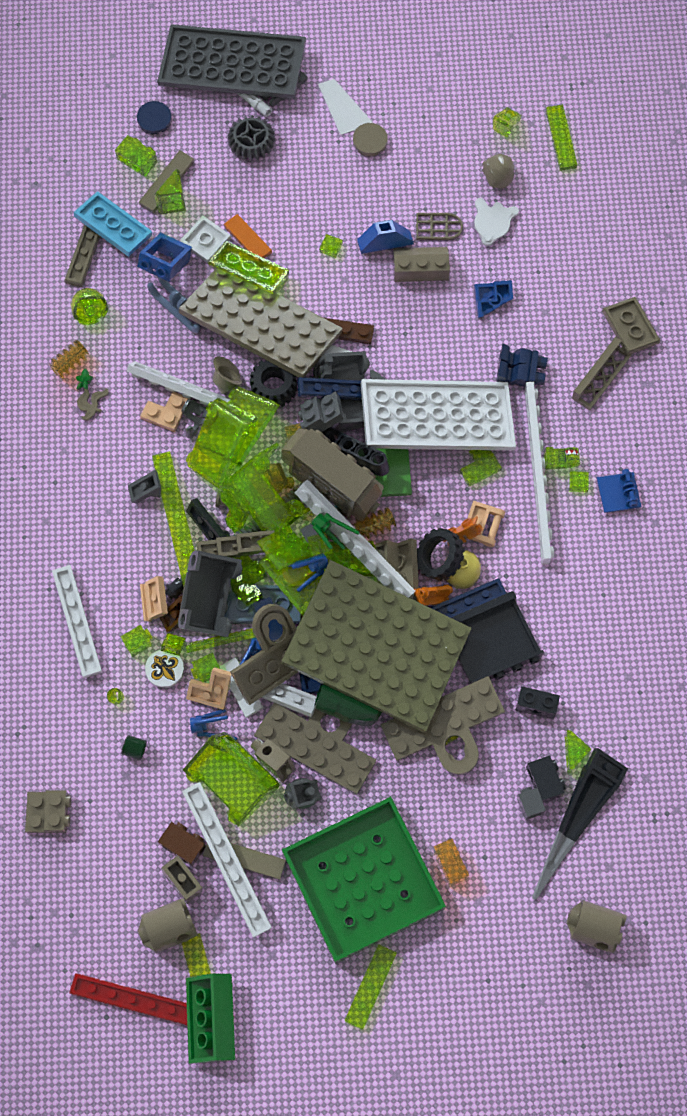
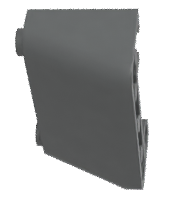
M365 351L325 353L315 364L313 376L320 379L361 381L365 379L364 374L369 368L370 362ZM340 399L344 419L331 427L340 432L363 428L362 400Z

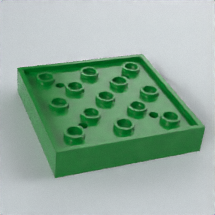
M392 797L380 801L282 849V854L335 964L446 908ZM379 836L381 838V841L379 843H375L373 841V838ZM325 863L327 867L322 870L319 868V864ZM402 891L408 893L406 898L401 897L400 893ZM347 918L353 919L352 925L345 923Z

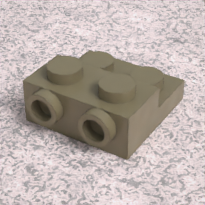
M66 790L27 792L25 832L66 833L67 827H70V815H67L68 807H71V795H68Z

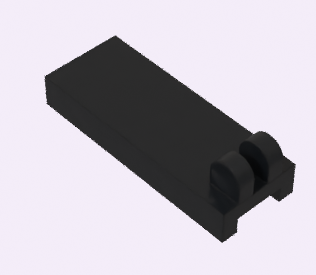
M198 498L191 500L186 512L208 540L230 537V533L220 528Z

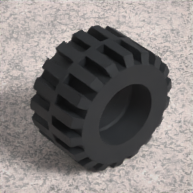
M267 360L265 362L259 361V366L255 365L250 374L251 392L254 395V399L256 401L259 400L261 406L266 404V408L274 406V409H278L279 405L284 407L286 402L289 404L292 401L291 397L294 398L296 395V376ZM273 377L284 381L283 385L276 389L267 388L263 383Z

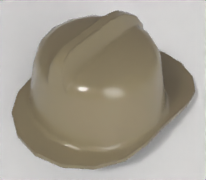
M221 356L213 359L215 367L213 382L219 388L221 394L233 391L237 385H242L239 371L230 360Z

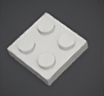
M202 216L180 241L191 246V252L209 264L228 243L231 235L205 216Z

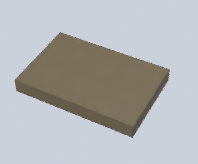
M636 297L603 308L602 312L615 336L622 340L621 346L627 356L660 343L661 340Z

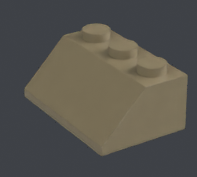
M447 247L393 248L394 282L449 281L450 265Z

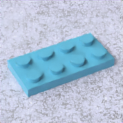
M98 191L74 211L75 218L128 257L152 236V231Z

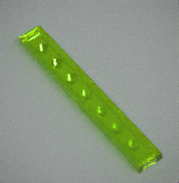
M169 451L152 455L155 470L158 472L161 496L184 587L189 558L195 550Z

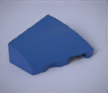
M512 280L474 284L478 318H482L513 299Z

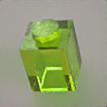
M141 624L120 636L132 658L152 646L150 640L153 637L147 628L145 630L142 628Z
M211 653L192 661L193 668L190 671L194 680L198 679L201 682H207L210 680L212 669L214 667L220 669L214 654Z

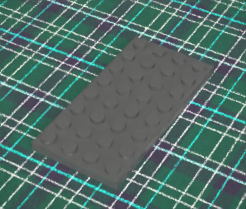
M170 24L157 83L158 86L295 99L307 40L304 36Z

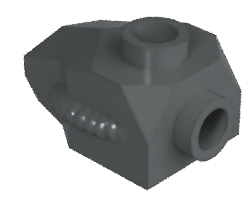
M307 778L296 779L292 783L287 784L284 792L285 802L292 809L311 808L316 801L323 799L319 792L318 780L311 781Z

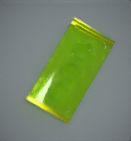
M225 241L208 261L209 265L271 294L279 291L288 281L290 271L228 241Z

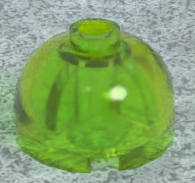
M84 288L77 291L70 303L74 319L83 325L96 324L99 322L97 319L102 316L104 318L108 312L106 299L100 291L94 288Z

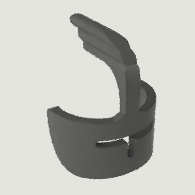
M188 399L181 412L195 424L193 427L188 426L185 429L186 437L192 439L200 425L211 426L218 410L207 408L196 401ZM203 412L202 417H203V418H206V419H209V420H205V419L199 418V417L193 415L192 413H194V414L200 416L201 413Z

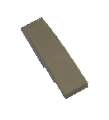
M274 530L236 534V536L219 537L216 540L196 542L197 551L230 558L277 550Z

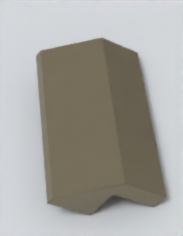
M410 538L399 543L385 540L373 544L376 551L413 589L419 588L417 541ZM374 576V581L377 582V583H379V584H382V583ZM413 593L409 598L417 601Z

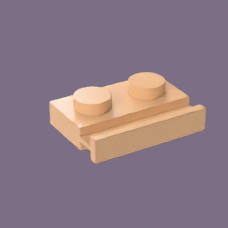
M156 576L146 581L145 584H140L144 621L151 622L152 619L168 614L164 577Z

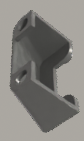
M193 551L191 553L178 619L180 629L218 637H228L232 630V623L229 618L224 617V614H226L228 609L227 598L231 592L230 581L241 575L242 560L202 551Z

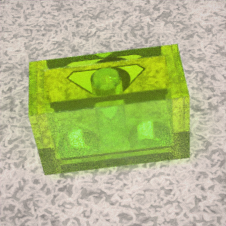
M129 135L115 149L117 160L144 177L158 162L153 148L146 147L139 139L132 138Z

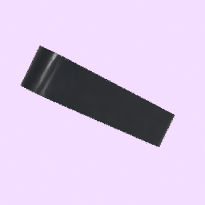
M332 427L321 432L331 443L337 444L343 454L346 456L349 454L357 460L356 464L361 468L363 466L368 468L376 476H384L390 471L387 456L382 451L371 446L366 447L367 444Z

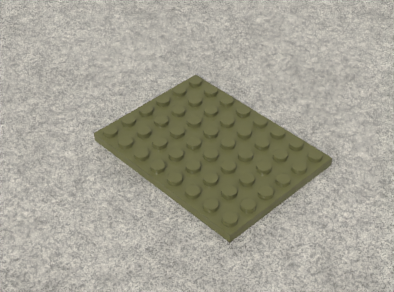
M330 560L281 664L425 733L471 627Z

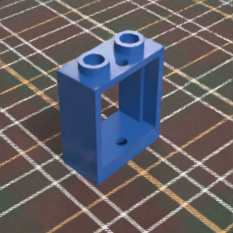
M160 232L139 253L137 267L170 282L189 263L192 247ZM158 251L174 260L168 263L153 255Z

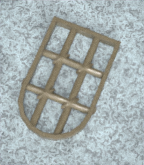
M416 213V240L455 239L462 233V220L452 213ZM418 216H430V219L418 220ZM433 216H445V220L433 221ZM448 216L454 217L458 221H448ZM418 223H430V228L418 229ZM443 223L445 228L433 229V224ZM448 224H460L461 229H448ZM418 232H430V237L418 236ZM445 232V237H433V233ZM458 232V234L448 237V233Z

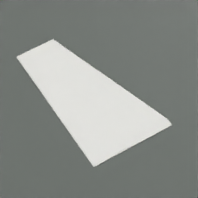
M335 79L318 84L340 135L354 131L362 124L372 123L370 118Z

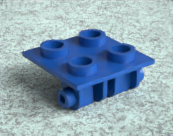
M624 469L622 474L596 478L604 513L642 507L634 472Z

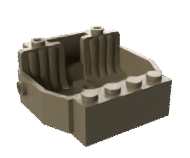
M299 428L288 439L281 451V459L289 466L288 473L301 483L308 479L347 519L354 516L363 522L370 512L374 513L380 506L378 501L384 489L383 485L375 480L376 476L364 466L361 468L356 464L357 460L349 454L347 456L340 451L341 448L334 442L331 443L323 433L318 430Z

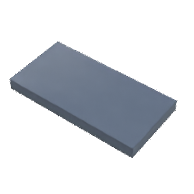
M231 585V592L227 598L228 609L224 617L229 618L232 624H252L256 614L252 604L271 597L273 604H277L288 611L294 624H300L302 590L298 592L297 588L300 586Z

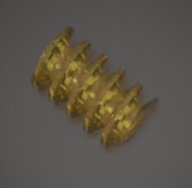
M76 339L73 341L74 346L69 344L68 350L63 349L62 354L58 353L56 355L57 360L52 358L51 364L48 363L53 372L61 379H65L63 373L70 375L69 368L74 371L76 370L75 363L79 366L82 365L80 359L87 361L85 355H89V353Z
M388 507L384 508V513L378 510L376 516L375 513L371 512L370 518L367 516L363 522L356 519V524L354 523L355 529L362 536L365 535L367 539H370L371 532L376 537L377 530L384 534L385 527L389 532L391 531V525H394L396 528L394 516Z

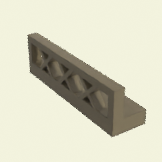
M617 337L612 340L573 392L572 399L588 410L592 409L632 356V354L626 355L623 348L620 347L622 340ZM619 352L625 358L623 361H615L614 354ZM613 366V374L604 375V367ZM595 380H602L603 387L594 389L593 382ZM592 393L593 400L590 404L582 399L584 394Z

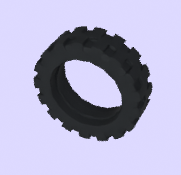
M433 529L430 531L431 533L425 534L424 539L419 542L420 546L417 548L418 570H421L420 573L433 580H448L461 567V561L464 560L463 552H465V547L462 545L464 543L462 539H459V535L447 529ZM447 540L449 555L442 566L433 569L431 554L438 543Z

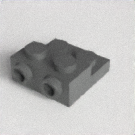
M336 391L325 396L322 400H319L316 396L306 400L300 405L301 410L298 411L303 421L300 423L302 429L307 430L312 429L323 432L344 419L340 396Z

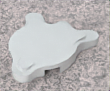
M476 199L475 207L478 213L475 217L474 228L479 233L482 244L489 247L499 238L505 237L509 231L510 222L518 215L519 209L514 206L505 208L500 202H495L493 207H489L484 199Z

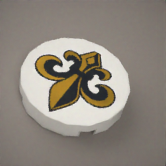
M168 649L158 650L147 659L145 673L149 682L154 686L170 688L178 684L183 677L184 663L176 652Z

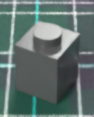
M527 787L520 790L517 800L525 820L545 813L546 809L538 788L532 789Z

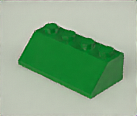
M212 973L186 978L189 1064L235 1060L232 974Z

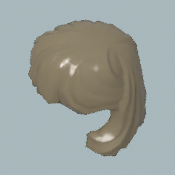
M496 154L482 162V172L491 187L504 189L512 183L515 165L511 157Z

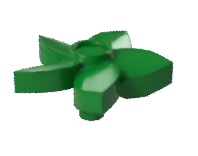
M85 368L81 375L76 376V380L79 381L76 388L78 390L82 387L88 389V384L91 383L93 378Z

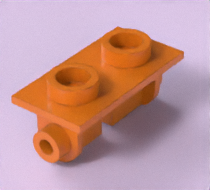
M476 516L473 519L467 518L459 527H451L448 530L459 535V539H462L463 543H465L467 540L464 535L471 540L480 535L483 528L480 524H476L478 520Z
M448 584L414 589L417 601L425 606L449 600L448 596L453 592L452 586Z

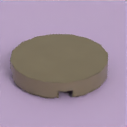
M375 123L362 124L353 134V146L360 154L365 156L378 155V153L385 150L388 144L385 129Z

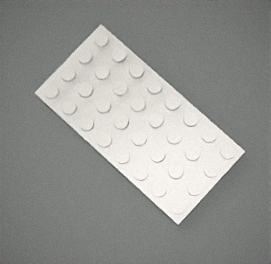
M361 380L366 447L371 446L376 449L515 450L516 448L508 382Z

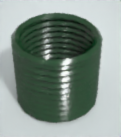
M127 735L121 754L140 761L145 752L147 741Z

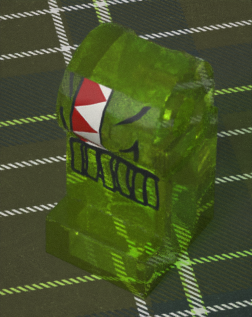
M545 448V470L567 469L581 464L578 448Z

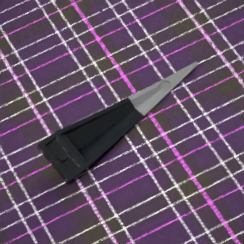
M594 748L587 764L582 768L533 893L532 899L534 900L538 898L562 860L593 818L619 788L628 770L626 766L599 748Z

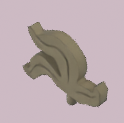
M84 388L85 392L77 399L79 410L86 412L85 416H81L82 420L89 421L95 416L96 412L102 411L97 408V402L99 399L108 396L109 391L107 388L104 391H97L91 395L92 404L87 402L90 393L88 389Z

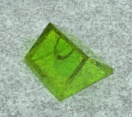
M175 169L154 194L158 213L161 215L186 211L180 172L178 169Z

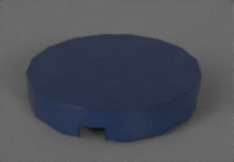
M150 101L143 104L138 109L136 115L140 129L152 135L166 131L172 122L170 109L167 105L158 101Z

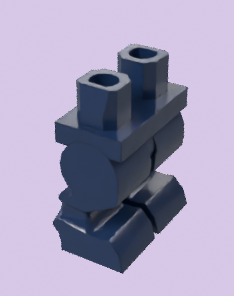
M502 344L496 382H508L511 386L515 384L521 387H525L526 382H534V385H544L546 373L536 372L537 368L546 369L548 357L538 355L539 351L537 350L531 351L525 348L510 352V347Z

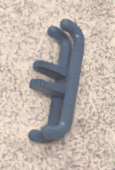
M158 277L160 284L170 293L169 301L156 290L153 283L147 284L150 294L193 333L200 331L198 324L194 325L185 316L179 314L180 306L187 299L168 281Z

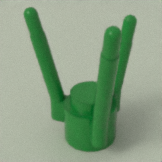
M323 513L318 514L311 523L313 525L312 528L319 534L329 549L333 547L323 533H326L342 550H345V546L329 531L332 526L330 521L357 535L360 534L358 530L333 518L328 513L325 515Z

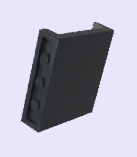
M514 591L451 617L471 627L458 658L470 684L489 676L490 680L494 678L499 680L506 676L505 673L510 671L517 672L524 668L523 665L528 663L533 665L541 661L544 651L540 650L516 603L517 597Z

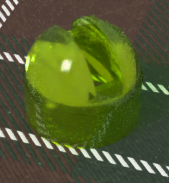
M112 688L107 693V699L112 704H120L124 700V694L120 689Z

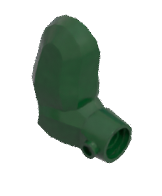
M322 683L314 704V709L324 714L359 726H372L382 714V712Z

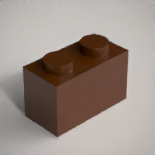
M171 822L157 842L175 856L178 855L182 861L193 867L206 847L203 843L204 839L196 833L192 836L186 832L188 828L183 824Z

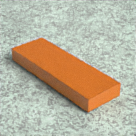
M238 214L224 223V228L257 263L272 253V249Z

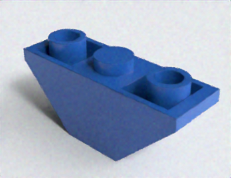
M394 220L373 223L357 239L361 254L414 245L410 230Z

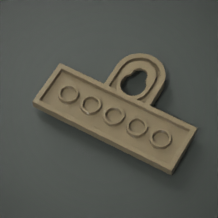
M268 604L261 607L253 618L252 629L262 650L230 671L248 705H251L298 673L281 664L298 626H295L288 611L277 604ZM273 619H276L283 627L281 637L275 641H271L269 638L268 624Z
M489 676L441 697L425 733L395 718L380 725L396 761L433 745L444 769L455 775H463L472 771L479 760V751L469 729L504 714L505 710ZM454 736L460 737L465 744V757L460 761L455 760L453 755L449 754L445 748L447 740Z
M273 703L255 732L254 737L259 738L263 742L269 739L288 754L290 758L357 795L377 760L343 741L352 724L339 719L340 726L335 731L328 732L320 725L322 718L327 714L315 709L312 717L307 721L281 705Z

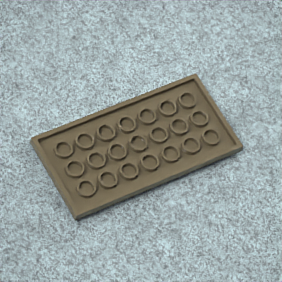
M221 264L179 308V314L301 378H304L342 334L343 330L342 327L275 292L271 294V290Z

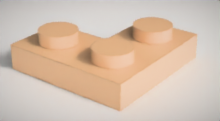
M172 392L165 407L147 401L140 418L175 432L183 416L181 412L182 407L190 398Z
M214 667L209 684L191 679L186 699L224 710L232 678L231 673Z

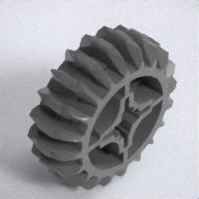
M245 115L243 120L238 118V123L233 122L227 137L229 140L228 145L231 147L232 153H236L237 158L242 156L243 161L249 158L251 162L252 158L258 161L259 156L265 158V153L270 154V149H273L275 143V132L272 129V125L267 123L266 118L261 120L260 116L254 118L251 115V118H247Z

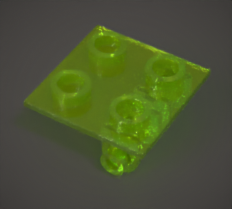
M285 522L278 526L279 530L256 542L278 571L310 555L306 546L300 541L296 533L293 532L289 524H285Z

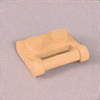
M473 501L468 518L473 519L477 516L476 524H480L483 531L471 540L493 548L496 543L495 537L501 519L505 516V511ZM491 514L494 516L488 537L482 534L488 516Z

